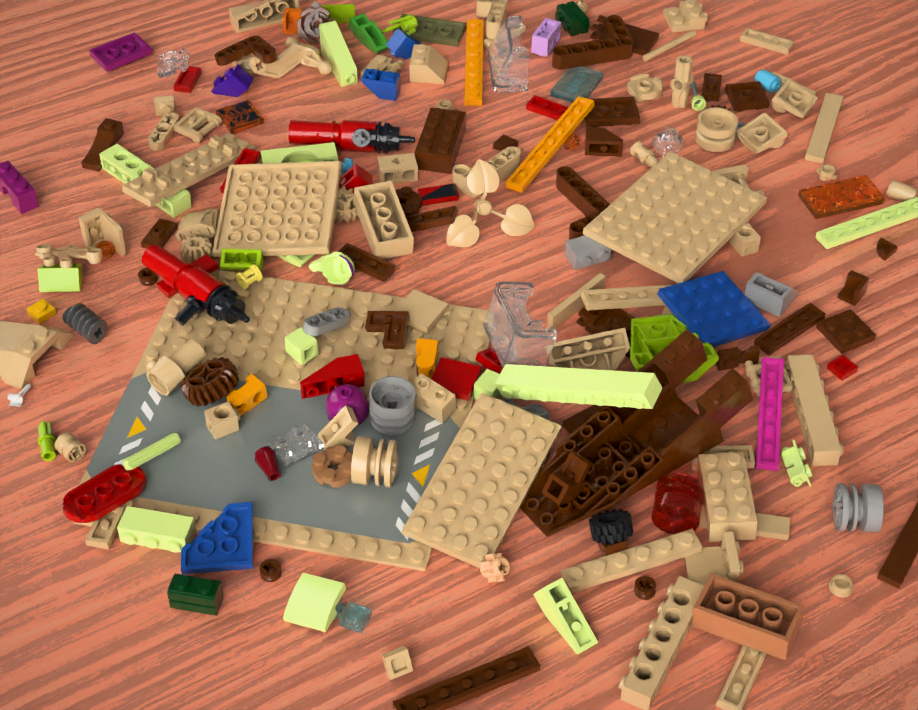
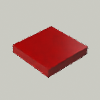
M440 357L431 380L455 394L457 399L469 401L474 390V384L481 373V366Z

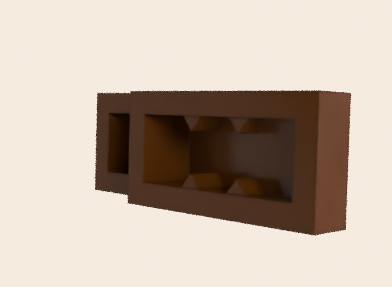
M105 118L97 128L95 140L82 161L83 168L98 172L102 169L99 154L114 146L123 136L122 122Z

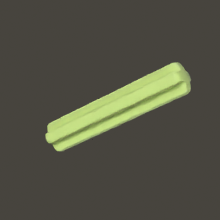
M172 433L123 460V465L127 471L133 470L180 444L181 439L177 433Z

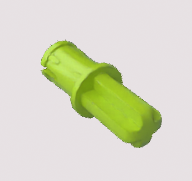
M41 421L40 425H38L39 438L37 442L41 447V458L45 461H51L56 457L54 449L56 439L52 434L51 423Z

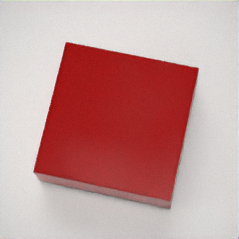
M841 355L829 362L827 369L840 380H844L856 373L858 366L844 355Z

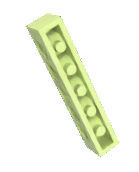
M118 144L99 154L102 169L124 184L142 176L143 170H147V168L154 170L150 164L145 163L138 156L133 155L126 148ZM183 189L167 199L165 197L161 198V202L156 204V206L175 218L192 207L191 194L187 189Z

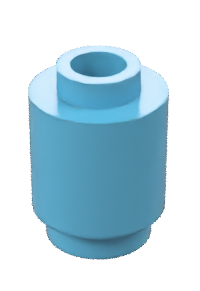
M760 70L755 75V82L760 81L763 89L769 93H774L780 89L781 78L768 70Z

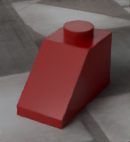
M354 164L340 177L339 188L342 189L345 186L346 190L353 189L352 193L354 194L355 187L373 184L372 175L357 164Z

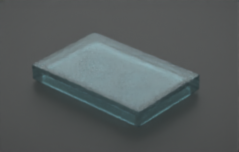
M582 66L569 68L551 89L550 96L571 103L578 96L588 99L603 79L604 73Z

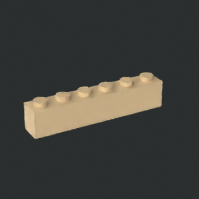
M788 355L785 369L793 385L791 395L811 466L838 465L840 456H843V444L839 443L838 428L833 423V411L829 410L828 407L829 398L824 393V381L819 377V365L815 363L813 355Z

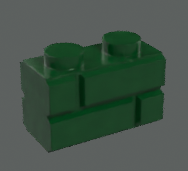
M574 1L557 5L555 20L561 22L564 31H567L571 36L579 35V33L584 34L589 31L590 19Z
M176 573L173 575L167 591L170 608L215 616L218 615L224 598L221 581Z

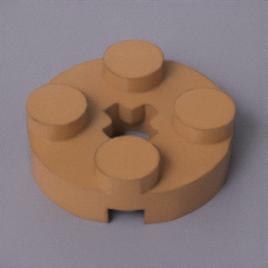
M340 445L316 453L312 458V475L314 479L321 485L323 483L330 484V487L333 488L349 484L351 482L353 454L346 451V448ZM331 466H338V469L335 470L334 468H330V467H331Z

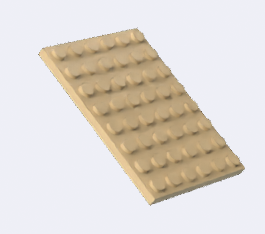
M670 151L583 228V235L676 283H683L688 281L766 204L767 197Z

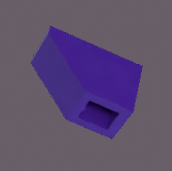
M237 64L234 68H228L223 77L218 76L215 79L211 92L218 95L238 97L249 88L254 78Z

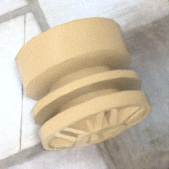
M358 436L352 455V483L368 485L371 476L374 475L376 486H381L384 477L385 487L391 488L399 463L397 440H390L386 450L385 439H381L378 448H375L373 438Z

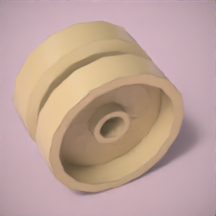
M719 107L703 110L699 113L697 120L696 143L701 148L711 152H724L731 149L736 138L737 116L733 112Z

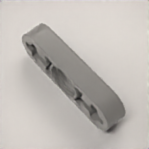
M337 307L305 319L303 331L310 336L325 334L348 325L351 314L348 310Z

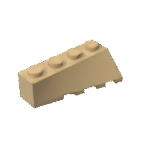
M264 0L229 8L230 23L236 33L282 23L285 8H299V0Z

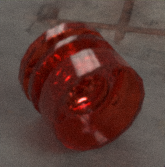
M675 473L661 477L656 485L651 519L654 525L669 534H677L690 529L695 531L700 524L704 496L702 484L696 478L686 474Z

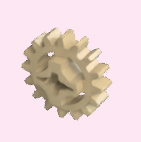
M345 186L338 190L335 218H338L339 222L345 219L349 223L350 218L355 221L356 217L359 216L354 205L353 189L346 190Z

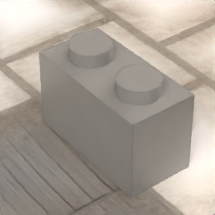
M584 235L566 241L565 257L574 270L609 261L611 249Z

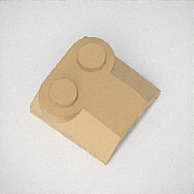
M789 78L773 97L771 105L776 112L784 113L788 111L803 119L818 100V97Z
M766 113L761 114L736 131V135L741 143L754 154H758L768 148H779L784 144L785 138L788 137L787 131Z

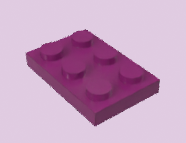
M134 32L92 48L89 52L90 56L107 72L152 54V48Z

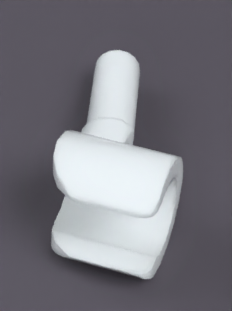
M26 384L18 394L9 393L8 400H11L9 406H22L23 397L31 388V385Z

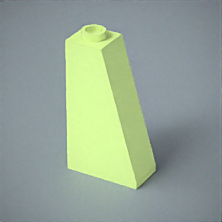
M331 21L319 24L321 54L325 61L330 62L332 65V72L340 86L344 87L358 83L357 67L337 22Z

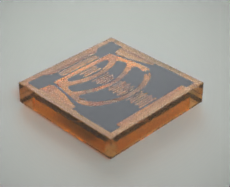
M249 100L216 110V115L221 118L222 123L231 134L264 123V118Z

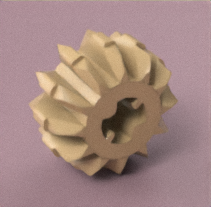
M194 235L192 238L187 237L186 240L181 241L179 253L185 263H192L205 254L212 258L213 246L209 238H204L203 235L199 237Z

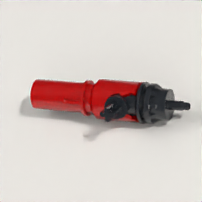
M290 120L288 138L290 144L315 145L334 142L335 147H339L342 151L375 153L376 150L379 154L380 150H383V153L387 154L390 151H399L400 143H415V137L401 135L400 127H394L389 123H384V126H382L380 121L377 123L373 121L343 120L341 123H336V121L328 123Z
M158 244L150 245L143 253L142 264L163 278L166 284L179 291V294L186 299L187 305L175 317V320L180 325L184 326L195 313L201 314L203 310L210 317L218 321L224 320L228 324H233L238 320L245 323L250 321V317L244 313L245 302L239 298L238 293L201 267L185 263Z

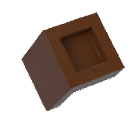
M851 270L847 275L844 288L838 294V299L856 306L866 293L870 278Z

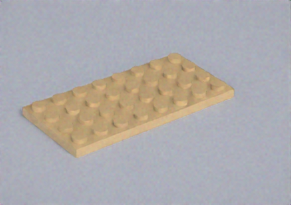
M481 392L403 527L402 534L480 568L481 562L486 560L485 555L497 553L552 449L562 425Z

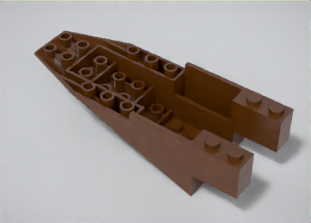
M686 329L637 371L654 373L662 386L653 409L603 406L553 450L537 475L520 509L547 537L615 506L698 457V454H703L722 443L724 440L720 428L753 400L749 382L732 368L696 399L700 413L699 415L695 413L677 396L675 388L705 363L707 356L702 341ZM576 451L593 463L584 479L587 483L571 502L558 505L541 492L550 474L561 471L569 453Z

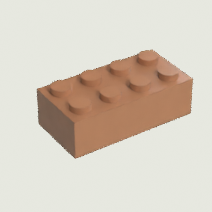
M711 573L693 607L692 627L786 660L802 625L804 605Z

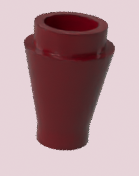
M269 446L258 449L254 454V461L269 481L278 479L281 473L275 451Z

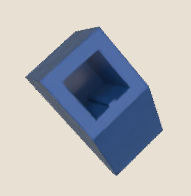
M375 69L365 70L361 82L379 99L397 100L400 93V73Z

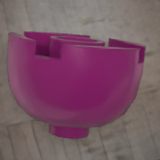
M342 384L335 387L328 394L326 414L329 421L345 405L353 409L358 421L357 425L362 424L367 419L369 414L368 398L364 391L356 385Z

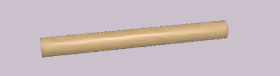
M692 30L643 55V60L648 61L695 37V31Z

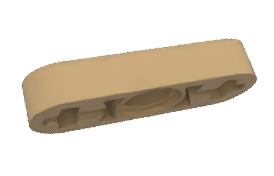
M166 113L148 137L151 150L159 151L165 148L175 133L173 125L179 121L177 113Z

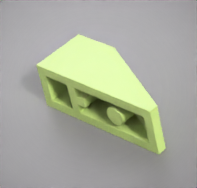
M563 578L556 580L533 594L544 615L577 655L599 643Z

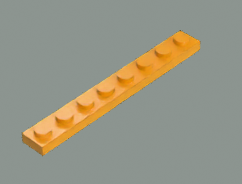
M467 19L464 106H482L484 20Z
M578 96L505 182L506 188L523 193L593 109L594 100Z

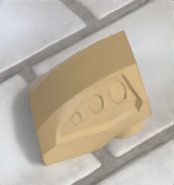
M205 209L182 217L178 232L175 235L178 241H181L182 238L183 240H186L187 237L192 238L194 235L196 237L203 235L204 238H213L216 234L220 209Z

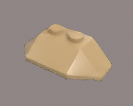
M620 328L545 344L544 347L550 367L616 371L629 351L630 344L626 329Z

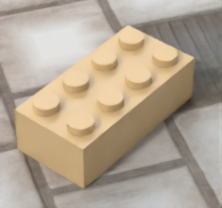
M392 181L355 187L354 205L372 255L381 259H388L413 254L414 238Z
M744 452L698 454L697 473L702 503L705 509L709 542L722 541L724 532H733L735 541L755 540L757 516Z

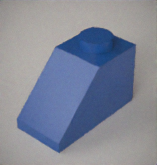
M398 28L386 45L391 49L389 52L394 57L398 58L400 56L406 60L411 58L413 46L421 43Z

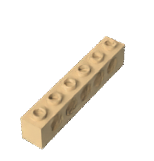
M679 576L675 584H670L666 595L668 597L667 601L661 602L657 612L659 615L657 620L652 619L648 628V637H643L640 642L638 657L635 655L632 657L629 664L630 672L628 675L624 674L620 681L619 689L622 690L620 700L640 709L650 710L692 626L693 607L704 585Z

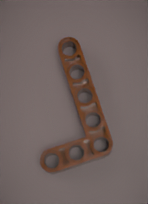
M610 15L606 23V39L557 46L553 49L552 66L555 69L563 70L629 59L632 56L634 39L622 18L618 15Z
M567 166L558 168L556 188L586 216L570 224V240L584 236L583 228L604 211L610 203L572 168Z

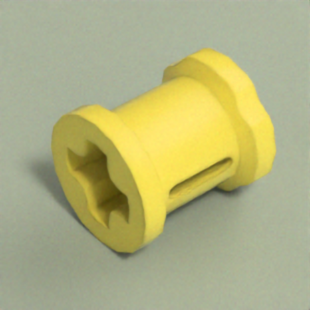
M254 264L243 273L239 272L236 274V280L244 290L250 284L256 281L260 282L263 279L261 271Z

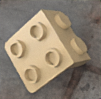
M98 207L79 217L84 247H97L106 242L122 257L126 255V243L123 240L122 234L124 232L123 227L120 223H116L107 212L105 213Z
M724 532L722 543L719 547H702V552L684 557L687 578L705 586L712 573L738 583L739 575H743V562L738 559L740 546L739 542L735 541L734 533Z

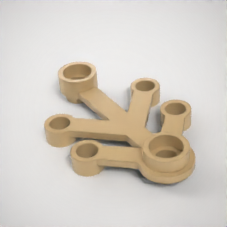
M40 244L36 246L35 256L43 259L44 266L47 267L56 265L54 256L59 257L61 268L73 266L72 258L69 257L84 258L89 260L91 264L100 263L103 258L102 249L95 248L94 246L79 248V245L52 248V244Z

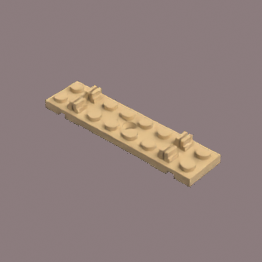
M230 133L221 137L214 135L210 137L209 143L154 170L151 168L143 170L142 176L122 185V192L152 207L160 203L161 198L165 197L167 199L229 165H234L243 148L256 151V147Z

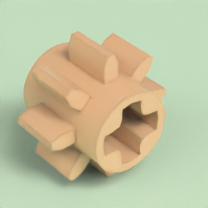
M502 553L485 555L486 560L481 562L480 565L483 577L488 578L489 583L505 581L504 575H507L510 570L508 560L502 557Z

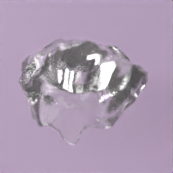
M666 126L662 132H659L653 138L652 143L657 154L663 158L670 151L678 154L682 150L684 139L675 127Z

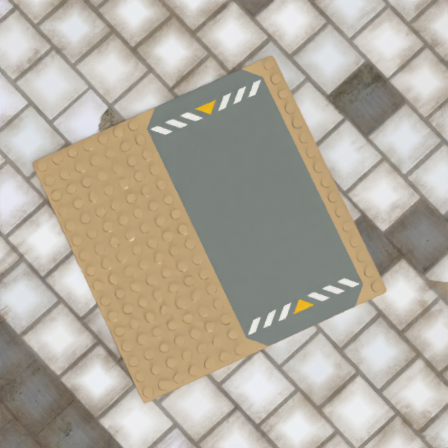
M215 270L210 274L226 285H229L238 293L239 298L245 302L244 313L250 317V321L245 323L238 320L233 324H228L224 320L218 321L210 317L203 310L201 314L195 313L183 326L175 320V317L187 305L186 299L179 293L172 296L79 485L111 466L122 464V467H124L123 460L172 433H177L181 439L180 444L138 466L145 473L146 487L142 493L120 507L126 509L127 506L194 517L196 532H200L211 520L214 521L223 513L222 510L228 504L252 502L253 542L425 571L429 563L432 547L403 535L402 529L471 411L474 401V390L469 401L456 398V410L443 424L415 406L414 424L408 431L402 434L388 435L375 430L370 423L368 414L367 419L362 424L357 425L352 430L355 440L358 436L373 438L375 448H378L381 439H385L386 450L390 440H397L399 463L391 488L385 487L383 477L381 486H376L374 475H372L368 485L353 484L351 481L345 486L333 488L330 487V484H319L312 475V458L316 453L324 450L318 433L330 422L326 414L328 394L302 399L300 382L338 357L358 354L364 369L365 386L359 388L366 394L369 404V391L376 380L387 376H397L412 383L417 378V338L438 340L437 364L440 357L481 366L482 372L483 366L475 358L478 352L489 347L497 319V312L449 304V309L428 333L408 325L405 348L384 349L382 344L384 332H366L365 324L368 311H394L405 299L404 297L264 276L260 282L256 281L244 290L236 280L237 272ZM337 307L344 308L350 312L348 325L319 336H312L317 340L318 356L301 365L286 353L284 337L300 327L303 328L306 318ZM192 339L200 344L206 353V357L201 363L206 362L207 359L212 360L215 357L217 359L223 357L224 359L228 358L236 366L239 381L237 382L238 385L233 388L234 390H238L245 385V378L253 374L266 385L268 398L250 411L240 415L241 420L238 421L239 431L215 440L206 426L204 410L227 402V397L221 398L220 401H215L214 404L209 403L207 406L201 405L197 407L185 398L181 385L168 396H164L157 392L149 383L146 376L149 370L146 366L153 359L158 361L162 356L170 357L184 343ZM355 444L345 446L346 451L353 454ZM265 446L271 447L276 453L281 476L274 481H269L254 461L255 452ZM331 466L330 468H334L336 470L338 469V466Z

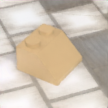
M424 44L414 45L409 64L410 82L444 84L448 61L432 46Z

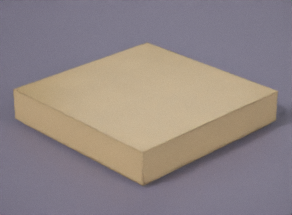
M413 289L394 311H409L410 319L408 325L428 333L449 309V303Z

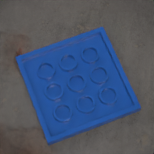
M724 271L660 288L657 294L676 318L687 326L691 333H696L699 335V340L704 344L708 342L712 347L767 331L771 325Z

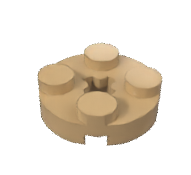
M637 74L632 76L627 83V91L632 97L634 96L636 102L659 99L661 97L663 83L656 76L653 79L649 77V74Z

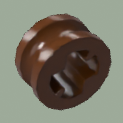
M143 268L138 273L140 283L144 286H152L158 280L156 273L148 268Z
M268 559L261 563L259 569L261 579L266 582H275L281 577V565L277 560ZM269 568H274V571H272L271 574L267 573V570L269 571Z
M648 576L637 578L634 588L635 595L642 600H649L654 597L656 591L655 580Z

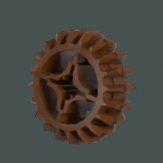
M215 357L212 360L207 359L206 362L193 367V370L187 373V376H185L181 383L183 395L192 405L197 407L201 405L207 406L209 403L214 404L215 401H220L221 398L227 397V394L232 392L233 388L238 385V370L228 358L220 357L217 359Z

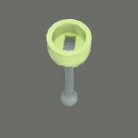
M693 81L690 85L694 92L691 105L694 110L701 111L706 107V101L703 96L698 95L696 90L697 84Z

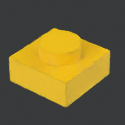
M44 299L26 308L28 315L39 324L56 315L55 308Z

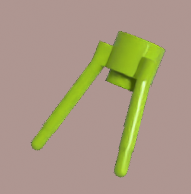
M409 14L405 17L389 21V24L395 25L385 28L381 32L385 33L401 26L404 31H408V35L416 32L415 28L418 26L416 18Z

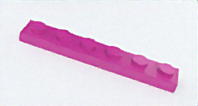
M762 357L755 469L778 471L784 359Z

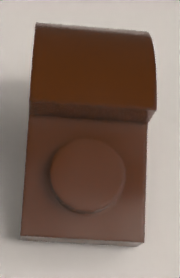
M576 451L570 452L561 471L550 474L541 493L558 505L571 502L586 485L587 481L584 479L593 463Z

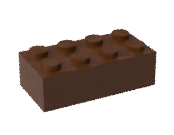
M430 108L415 150L418 170L452 173L466 131V112Z

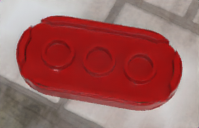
M122 464L114 465L65 495L62 504L65 517L77 523H89L99 520L143 492L146 487L144 471L140 467L127 471L125 467H122Z

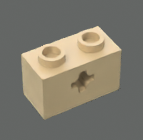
M414 153L377 157L380 183L392 181L393 184L418 181V165Z
M421 373L411 383L416 393L415 406L443 424L456 410L455 394Z

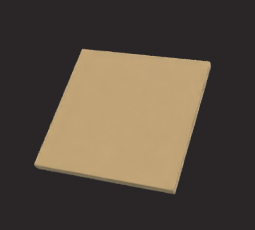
M341 161L229 165L212 249L213 257H221L222 249L262 250L263 256L329 254L342 169Z

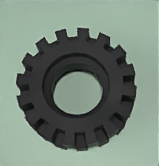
M612 509V511L605 510V513L600 512L589 519L592 539L596 543L602 542V544H607V542H610V544H614V541L619 543L622 542V539L627 540L628 536L631 537L632 533H634L631 515L628 511H623V509L618 511L616 509Z

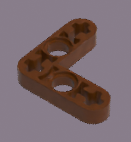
M258 35L241 40L218 51L214 55L219 66L230 64L251 53L265 64L273 63L278 59L276 49Z

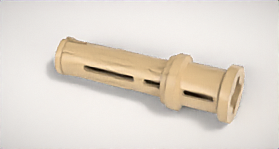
M641 141L636 142L630 149V154L634 157L636 156L642 165L652 168L659 162L654 152L645 148Z

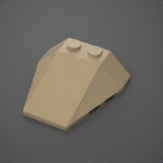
M0 321L1 380L8 385L22 390L26 384H29L36 377L33 364L50 346L62 350L74 335L57 327Z

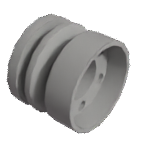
M387 376L376 380L369 391V418L375 430L383 434L397 435L408 431L413 426L416 393L414 386L408 380L397 376Z
M845 483L836 484L832 500V514L836 531L844 532L847 528L849 532H854L857 522L861 532L878 533L880 531L884 507L880 485L861 484L857 492L856 485L853 483H849L848 486Z

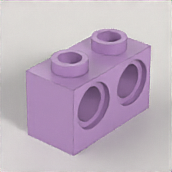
M544 19L532 35L531 53L546 57L550 54L560 40V21Z

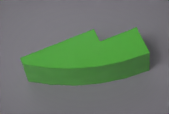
M365 13L350 18V30L365 47L375 53L389 49L386 45L387 39L374 21L370 22Z

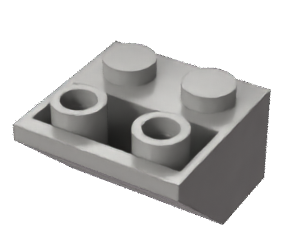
M757 272L747 282L745 296L754 306L778 317L784 313L799 293V291Z

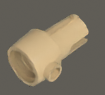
M189 339L170 357L162 356L158 361L153 359L146 366L149 370L146 373L147 379L157 392L168 396L181 385L187 373L205 359L206 353L200 344Z

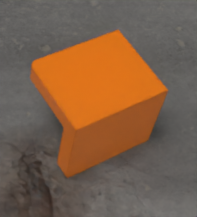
M285 8L282 17L283 33L297 34L299 31L297 20L299 18H302L303 26L302 9Z

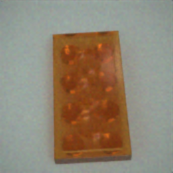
M867 175L801 189L798 194L815 219L884 204L885 197Z

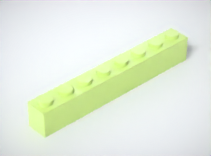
M505 364L495 382L500 394L507 399L632 407L637 409H653L662 390V386L654 373Z

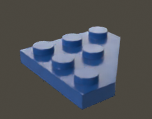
M252 502L228 504L222 510L223 513L214 521L211 520L199 532L198 537L181 549L182 575L254 569Z

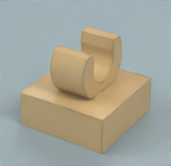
M405 646L381 654L387 677L390 680L413 672L409 652Z

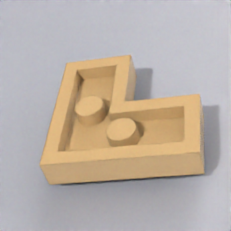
M118 507L93 522L73 523L91 527L85 539L87 546L109 550L125 509Z

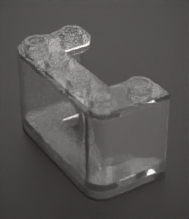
M498 282L494 288L483 327L502 368H504L505 364L547 367L558 335L555 327H550L549 330L542 326V320H531L525 308L529 296L533 295L535 289L530 282Z

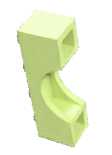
M334 142L261 151L262 164L338 161Z

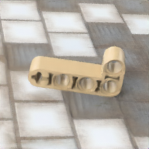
M476 0V15L487 18L486 36L490 39H498L502 36L508 16V0Z
M507 147L487 161L497 172L499 183L513 174L520 166L521 151L517 147ZM464 164L455 165L452 169V184L455 183L456 189L474 198L483 195V193L476 195L467 187V176L472 168Z

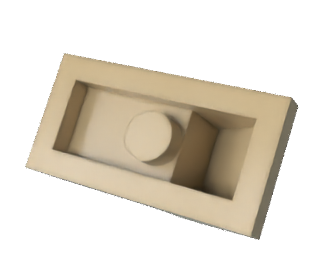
M345 405L318 433L324 450L338 445L345 447L355 444L356 440L352 430L357 426L358 421L351 407Z

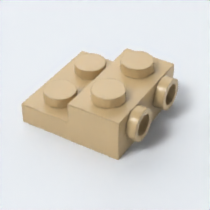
M696 0L680 1L679 7L663 9V16L672 33L704 29L705 22L708 20L707 13L702 12V4L697 3Z

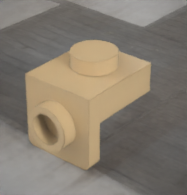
M173 96L155 97L154 108L156 116H163L166 113L174 112Z

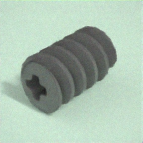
M78 303L69 307L63 313V321L91 344H97L103 339L107 329L106 321L84 304Z

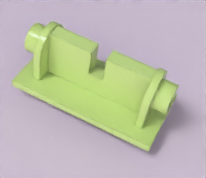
M792 440L794 447H785L781 453L784 464L788 468L787 472L790 482L798 487L807 481L809 487H811L809 477L813 475L808 463L805 465L803 463V460L806 459L802 447L798 448L795 440Z

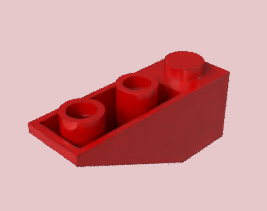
M353 354L338 357L300 382L301 398L305 399L329 394L335 387L342 384L364 387V369L359 355Z

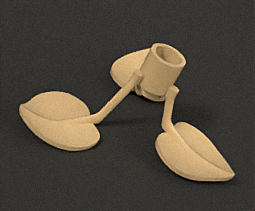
M478 159L467 176L468 189L476 195L483 193V196L474 203V219L472 221L466 214L455 218L454 223L450 224L446 235V243L449 246L470 247L477 242L480 232L479 228L474 224L477 222L479 214L488 215L491 212L504 218L501 222V229L510 236L525 235L533 230L535 226L531 213L523 205L514 204L509 206L506 210V215L492 209L491 203L485 200L487 192L493 193L498 189L499 177L495 169L483 160Z

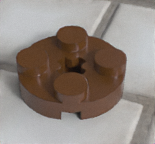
M407 186L395 190L405 217L418 214L422 206L419 194Z

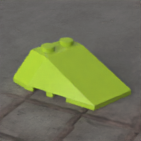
M671 314L631 319L630 360L636 371H639L687 329V326ZM692 333L699 339V335ZM708 342L703 343L707 361L681 383L697 381L719 360L717 353Z

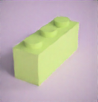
M130 506L126 507L117 527L120 542L129 545L147 546L152 549H164L175 553L181 552V549L187 543L190 544L196 533L194 517Z

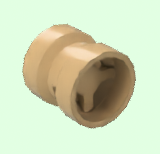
M70 432L63 433L55 441V449L59 453L64 454V457L71 463L79 461L86 453V446L82 442L77 441V438Z

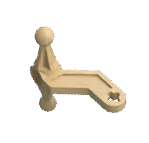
M293 36L286 39L285 45L288 49L278 55V59L275 62L265 64L256 56L252 57L249 62V67L254 73L280 79L299 63L318 68L323 75H328L332 71L330 62L323 61L320 57L319 49L308 44L299 43L297 38Z

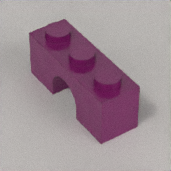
M9 161L0 163V191L4 195L10 194L14 207L21 214L39 207L35 189Z

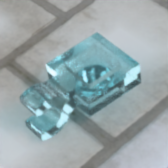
M340 601L335 607L337 612L335 618L340 619L339 626L362 634L372 615V610L350 601L347 607Z

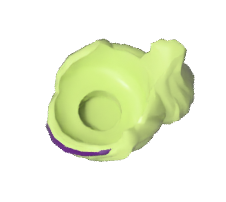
M341 252L323 255L309 264V269L312 272H322L325 278L328 279V282L335 285L346 284L355 271L353 261Z

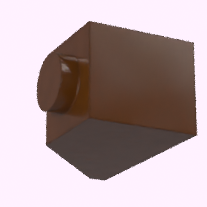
M586 127L585 155L622 157L623 139L605 128Z

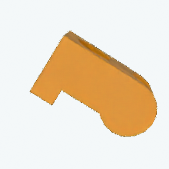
M417 338V377L422 373L428 378H432L438 358V340Z
M253 374L245 378V385L238 390H233L227 396V402L229 401L232 408H236L240 415L250 411L268 398L266 385Z

